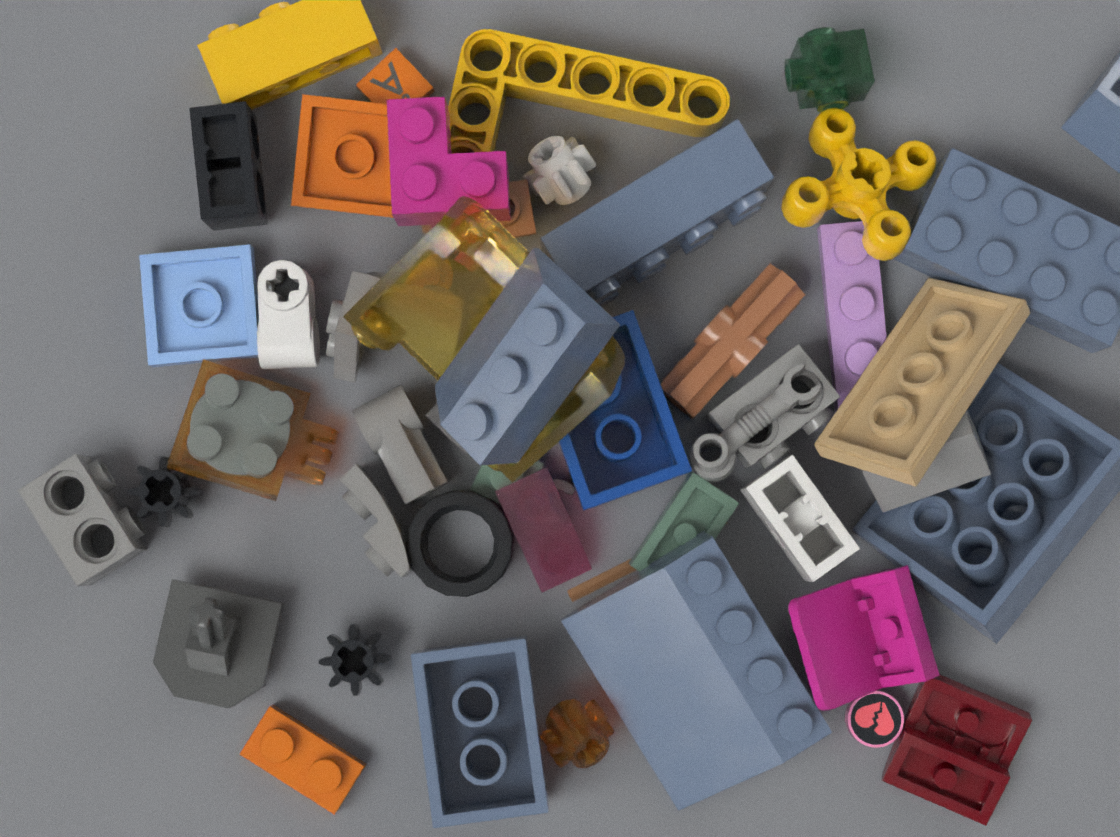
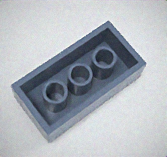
M737 119L540 238L541 251L594 301L603 307L619 296L617 290L621 288L620 284L632 277H635L638 283L648 280L667 267L665 262L673 252L682 248L684 253L688 255L710 242L714 238L712 233L719 228L718 225L729 219L731 224L736 226L762 209L760 204L767 200L765 193L774 176Z
M952 148L939 161L910 222V238L902 253L895 257L894 260L934 279L1024 299L1030 310V314L1025 322L1090 353L1111 347L1120 329V226Z

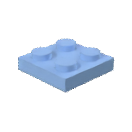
M250 244L139 255L148 366L163 367L258 358V292L254 248Z

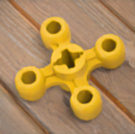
M828 108L820 112L813 121L808 140L810 147L817 155L831 161L832 175L824 181L806 176L799 177L791 182L782 198L781 210L783 216L789 223L801 228L811 227L818 223L825 212L832 208L843 217L850 219L860 218L864 226L862 244L865 251L877 260H892L899 256L905 248L911 235V227L903 214L888 208L886 192L893 187H898L905 191H915L925 186L936 168L935 153L929 145L917 140L901 144L888 159H885L883 155L872 149H857L854 142L856 125L852 116L843 109Z

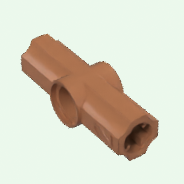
M770 263L731 307L726 305L694 340L696 345L663 378L661 387L665 397L677 409L693 419L731 376L736 378L768 343L766 338L799 305V301L805 294L798 287L797 283L783 270L776 268Z

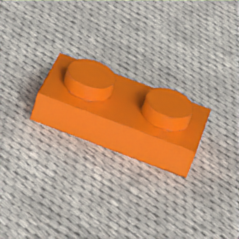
M275 705L269 706L239 754L334 815L367 765Z

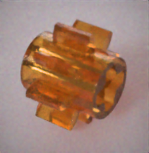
M574 698L559 702L549 711L545 720L548 730L540 733V738L548 747L546 750L560 768L567 765L570 760L577 768H589L600 762L607 754L610 746L607 737L614 734L615 730L608 723L607 714L596 700L592 699L583 707Z

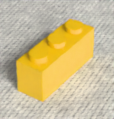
M301 0L291 5L289 2L275 3L263 9L259 13V19L240 27L235 23L221 26L208 35L209 40L197 45L222 104L246 101L251 110L383 54L361 0Z

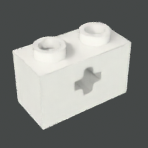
M793 455L784 458L740 489L804 581H816L860 549Z

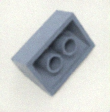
M533 248L435 384L440 425L480 466L518 463L619 328L620 324L539 248Z

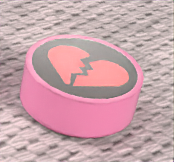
M877 690L848 703L845 711V723L854 739L865 746L879 748L891 744L899 737L904 725V714L900 704L893 696Z

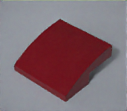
M939 674L940 676L919 682L905 714L903 729L899 737L894 741L881 776L882 781L986 826L1011 778L1008 768L1032 722V718L1027 711Z

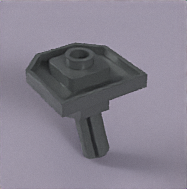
M172 579L153 664L173 696L229 709L266 686L284 603Z

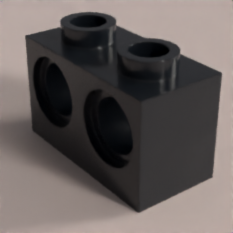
M246 101L189 108L201 220L213 231L268 225L257 117Z

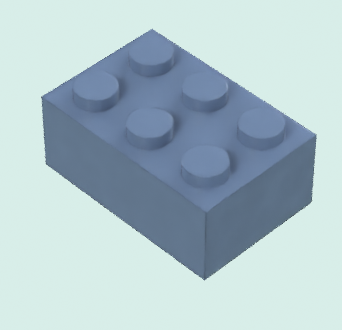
M527 636L417 650L410 654L433 828L548 813L549 800Z

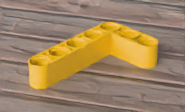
M481 29L473 32L465 39L459 56L448 105L451 154L495 151L506 97L692 137H708L721 128L730 106V96L727 88L719 80L710 76L497 30ZM485 50L494 51L502 57L500 65L491 71L477 69L472 64L473 59L478 53ZM546 62L556 70V74L550 81L536 83L526 76V71L534 63ZM591 73L600 74L609 81L610 87L604 93L591 95L581 88L580 81ZM643 85H652L662 92L664 100L653 107L644 106L635 99L634 91ZM698 96L707 97L715 103L717 113L710 118H699L690 111L688 102ZM481 103L490 110V114L483 123L469 125L460 118L462 110L469 104Z

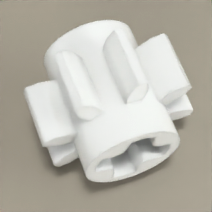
M551 136L539 142L531 150L528 161L533 169L525 173L523 178L527 179L528 185L534 194L540 196L545 204L555 200L559 205H568L579 200L587 193L591 186V180L586 172L592 170L596 163L584 144L579 145L574 137L565 141L561 136Z

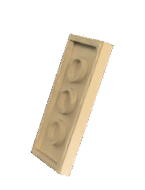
M928 277L814 443L819 455L917 487L1028 318L1030 310L1026 300Z

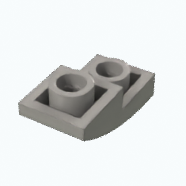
M355 464L339 480L349 489L342 496L347 504L362 519L366 520L373 514L378 520L362 536L371 545L364 553L387 577L394 570L400 577H406L413 569L406 551V536L397 515L375 481L362 466Z

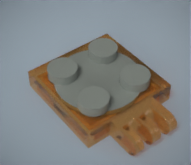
M203 359L168 460L167 468L276 501L284 476L313 485H323L326 473L318 468L306 465V462L308 460L321 465H329L333 453L326 448L312 443L313 440L334 445L337 442L339 432L331 427L303 419L311 393Z

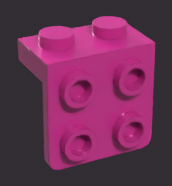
M908 565L856 576L796 597L789 602L792 628L797 638L808 677V684L816 706L822 711L835 709L882 688L925 682L940 676Z

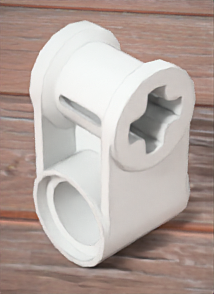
M279 260L271 262L263 268L257 283L259 311L257 350L260 367L262 369L318 367L320 362V336L316 319L314 281L307 271L291 261ZM286 274H288L290 279L299 283V290L289 293V301H285L283 296L274 292L275 285L284 283Z

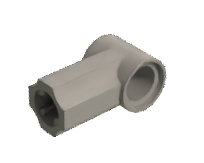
M402 384L352 410L367 443L375 455L379 453L395 488L406 505L449 483L421 431L425 427Z

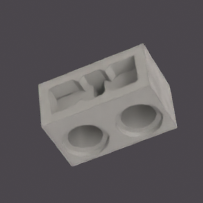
M799 343L705 416L720 434L734 422H738V419L744 414H747L749 411L751 412L752 408H756V405H760V402L771 395L784 382L787 371L798 364H805V370L795 379L803 381L810 390L816 385L821 384L819 396L815 401L809 403L805 409L793 408L787 410L776 420H772V423L767 424V436L762 443L754 444L747 441L737 449L735 454L745 468L752 466L758 461L766 469L791 449L784 441L801 427L809 435L834 416L829 405L840 398V395Z
M80 454L72 455L20 488L18 492L77 586H90L148 549L140 538L146 534L142 522L129 506L122 508L111 490L117 485L106 465L98 458L92 461L90 456ZM77 478L84 486L85 495L78 507L70 509L63 500V489L70 480ZM103 525L112 531L115 540L113 549L104 557L98 555L92 546L94 532Z

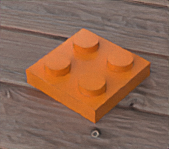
M302 94L291 206L394 218L391 206L387 104Z

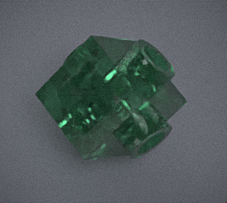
M821 27L806 32L803 37H798L790 58L785 59L784 74L788 91H796L799 110L815 107L817 112L825 111L828 108L844 109L851 102L864 101L875 82L864 28L836 32L832 27Z

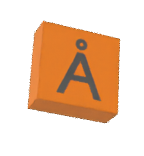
M397 48L390 52L356 84L357 89L369 102L387 104L388 99L426 98L435 92L433 86Z

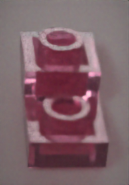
M547 467L495 491L541 593L592 570Z

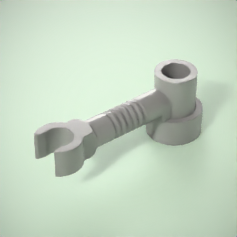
M805 364L791 367L785 374L784 382L771 395L760 402V405H756V408H752L751 412L749 411L747 415L739 418L738 422H734L720 434L708 433L702 435L694 442L690 450V462L697 475L710 482H717L727 478L736 465L735 452L750 440V437H754V434L763 430V427H767V424L772 423V420H776L787 410L793 409L798 404L806 405L812 403L817 399L821 391V384L816 385L809 392L803 394L794 391L791 386L792 381L804 372ZM709 447H718L722 450L720 458L713 462L702 459V454Z

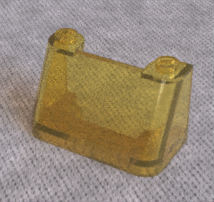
M466 196L459 197L346 312L343 318L351 324L354 335L365 346L371 349L380 348L390 351L400 343L438 381L526 259L529 252L481 204ZM613 336L518 463L487 466L495 471H501L511 482H514L611 396L625 365L623 350Z

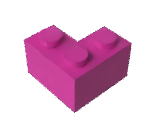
M445 97L387 100L392 216L398 227L511 221L506 151L451 154L450 116Z

